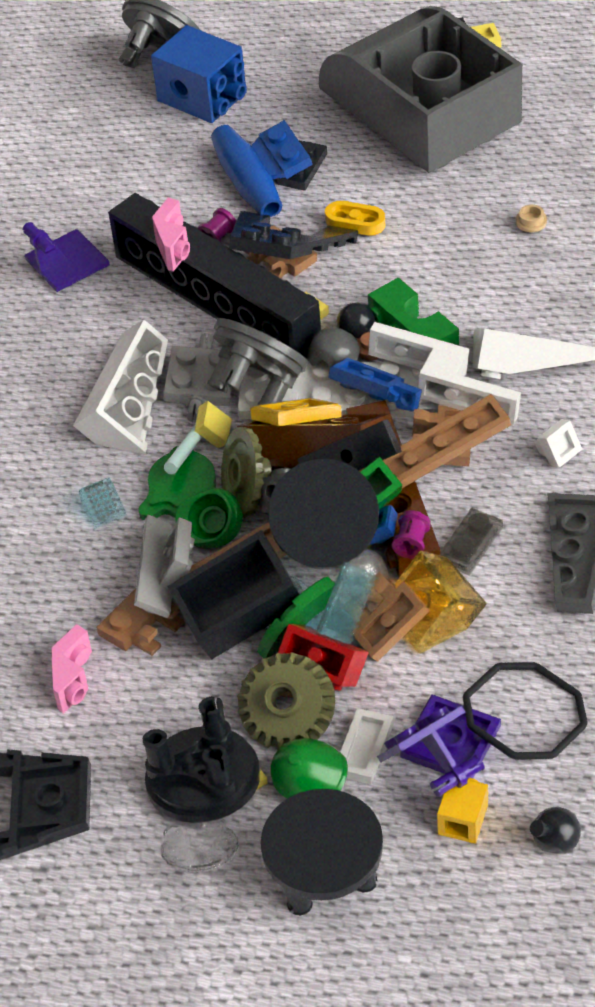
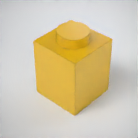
M468 778V783L461 788L455 786L444 793L437 813L438 835L476 844L488 808V784Z

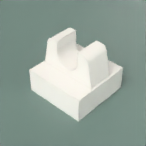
M559 420L534 442L539 454L547 458L549 465L557 468L561 467L582 450L570 420Z

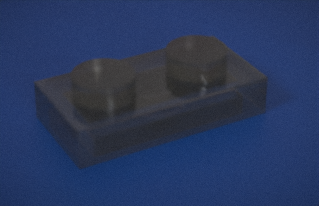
M471 508L441 550V564L470 576L502 530L503 520Z

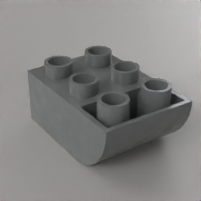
M437 6L423 7L328 56L320 68L319 88L428 173L446 166L450 161L483 143L493 140L497 135L522 122L523 64L450 12Z

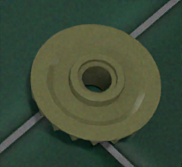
M237 427L230 433L224 447L221 465L222 489L231 492L237 498L241 505L243 518L252 515L254 509L258 506V499L262 496L261 486L264 484L263 478L271 476V464L268 458L261 456L262 446L258 443L257 434H254L250 428Z
M292 652L286 654L276 653L274 656L262 659L255 667L250 668L248 675L242 680L240 693L237 695L238 713L243 727L255 741L267 748L270 746L277 747V750L283 744L295 739L310 738L318 740L329 727L335 711V692L328 674L310 658ZM283 692H291L293 695L292 704L286 709H278L276 706L277 697Z

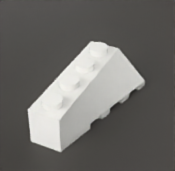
M145 320L124 332L119 338L73 426L96 445L145 454L148 442L145 441L146 433L151 429L153 417L150 416L152 403L156 401L158 394L156 382L157 377L162 374L168 339Z

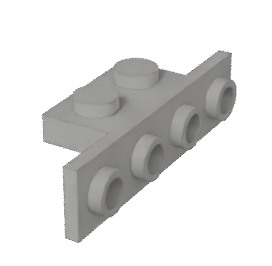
M147 515L144 523L134 606L142 608L148 613L157 614L165 618L169 617L172 594L167 586L189 574L193 560L189 559L195 541L191 537L192 522L179 517L176 524L173 525Z

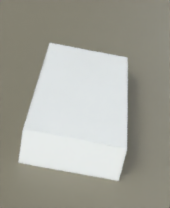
M357 708L341 749V753L346 758L348 764L346 779L372 785L380 763L377 756L384 752L386 747L384 743L388 741L394 725L393 716Z

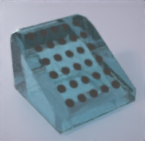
M105 478L79 490L82 507L94 528L127 516L110 478Z

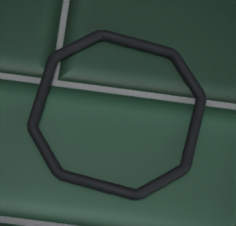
M535 662L497 663L469 687L462 697L468 728L502 753L515 760L553 759L588 724L583 697L580 691ZM499 670H536L575 696L580 723L552 751L514 752L474 724L470 697Z

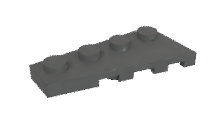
M547 493L553 558L554 595L557 612L593 614L595 607V495Z

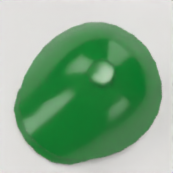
M208 488L186 498L180 503L176 511L175 523L179 517L192 522L191 537L195 539L194 546L212 549L228 544L237 536L241 529L243 512L240 503L231 492L222 488Z
M310 738L295 739L283 744L277 750L271 762L273 785L287 799L298 793L314 789L341 791L348 774L347 760L341 752L325 742Z

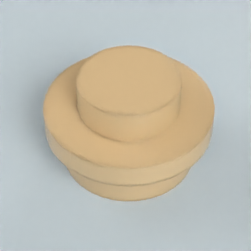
M525 205L516 216L517 227L525 232L541 231L547 224V216L538 205Z

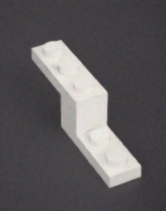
M374 322L370 329L368 355L420 369L418 388L422 389L420 399L462 411L492 394L509 416L511 425L514 426L518 418L521 392L465 377L469 348Z

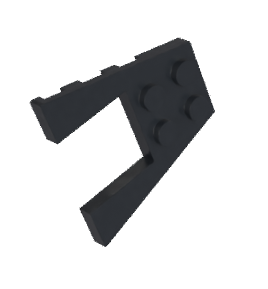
M240 211L230 235L229 249L294 259L310 255L312 250L326 251L330 243H334V247L337 248L345 246L346 242L354 244L357 242L358 230L327 226L309 236L301 234V230L297 228L285 227L282 228V231L271 229L270 215Z
M7 749V753H0V776L12 775L9 831L0 832V860L90 830L91 763L88 757L41 752V756L23 755L21 750Z

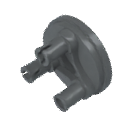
M125 0L122 6V19L131 31L125 42L126 47L119 57V62L123 63L124 66L135 68L144 48H148L149 45L160 48L186 25L198 30L200 29L188 16L163 1Z
M219 318L214 326L215 333L213 338L222 345V348L218 354V357H220L219 362L207 384L224 393H227L230 386L235 390H239L248 368L251 367L269 375L268 378L270 379L257 405L282 402L288 388L292 389L300 372H305L308 361L291 347L261 331L236 321Z

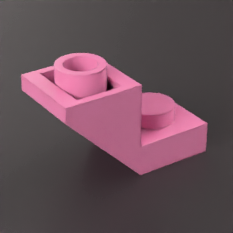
M168 197L152 216L158 248L167 269L174 272L181 261L188 257L190 243L187 239L186 227L183 226V216L181 215L179 200Z
M77 624L51 647L53 692L57 708L63 714L72 705L79 704L89 690L84 668L81 666L87 662L92 649L88 631Z

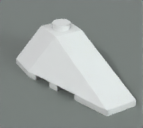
M474 329L473 368L482 369L481 376L500 379L501 373L513 374L595 360V347L490 329Z

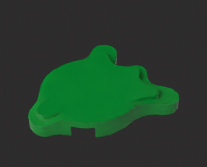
M178 446L174 447L170 453L158 459L149 471V493L138 508L140 518L145 520L147 515L158 518L165 514L175 518L180 503L186 498L202 490L216 488L215 468L212 462L204 455L192 450L175 474H168L164 470V465Z

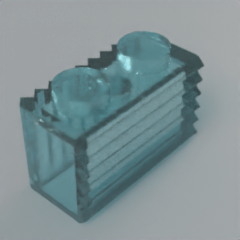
M343 562L316 632L345 644L353 642V636L357 634L355 629L360 627L358 622L362 621L361 615L365 614L364 608L368 607L366 602L371 600L369 595L373 593L372 588L376 587L374 581L379 580L377 574Z

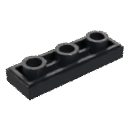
M386 419L302 456L297 460L301 464L315 459H333L344 462L359 471L366 468L379 457L384 460L402 452L389 420Z

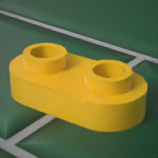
M335 201L325 208L327 226L358 230V234L367 236L379 234L385 229V213L379 207L349 201Z

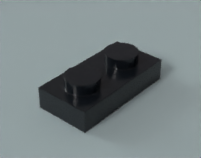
M299 140L310 156L313 165L288 179L278 178L277 185L305 191L327 155V146Z

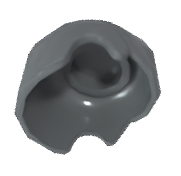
M326 327L313 336L307 359L312 366L318 365V362L323 360L330 369L331 366L346 358L357 361L361 348L357 339L349 332L340 328Z

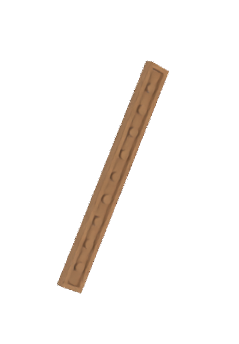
M490 394L401 445L402 452L383 461L403 484L402 488L508 428L511 426L510 418L494 396ZM269 522L192 565L189 573L260 530L263 531L280 559L287 554L275 542Z

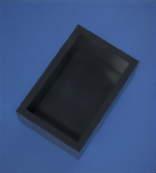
M262 530L167 586L195 639L211 660L269 626L276 618L280 619L284 611L294 604L292 601L300 595L278 554Z

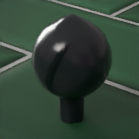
M356 302L347 304L338 313L336 320L337 328L349 332L355 338H361L364 333L370 332L375 322L374 313L366 303Z
M559 806L546 808L530 824V832L535 843L542 851L566 854L572 851L579 842L581 835L580 823L576 815L568 809Z

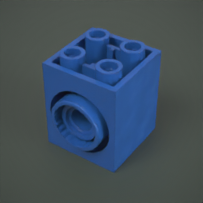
M186 25L151 55L157 101L209 123H213L220 116L225 115L228 109L247 93L242 47Z

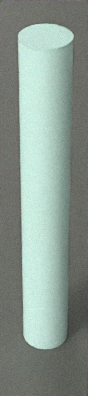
M195 425L165 463L164 470L168 474H175L202 438L201 435L195 432Z

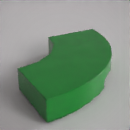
M328 576L323 577L304 590L292 601L294 604L284 611L280 619L276 618L272 622L257 647V652L263 659L278 653L288 624L306 625L317 614L328 607L336 586Z

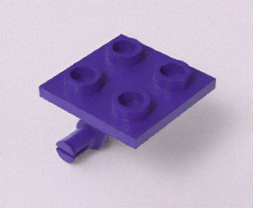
M27 222L22 228L24 230L23 233L30 238V243L35 249L25 254L26 261L56 292L110 266L109 260L78 229L52 241L44 230L38 229L32 222Z
M444 706L386 741L384 745L387 750L377 756L380 763L421 740L446 771V774L430 782L431 789L446 783L434 791L437 797H441L442 794L455 786L458 788L465 786L468 783V778L485 769L483 762L469 769L470 766L481 760L478 755H474L464 763L457 765L436 731L464 714L465 710L462 706L451 712L447 706Z

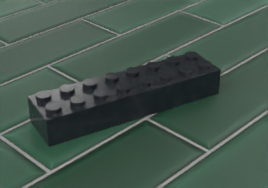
M133 193L108 211L116 258L213 318L229 319L261 331L291 347L307 360L312 338L321 330L319 301L314 296L299 290L287 280L277 277L265 267L255 264L245 258L243 254L229 249L219 240L213 239L201 232L196 226L184 221L183 226L186 227L190 252L188 257L181 261L174 272L167 269L155 239L152 216L160 208L152 200Z

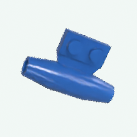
M283 120L258 134L259 137L250 145L229 125L217 127L211 134V140L221 167L240 196L258 214L270 215V217L278 215L282 210V202L273 179H288L313 165L310 156L286 121Z

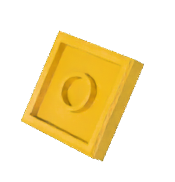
M315 398L256 405L250 408L251 420L275 426L342 417L341 405Z

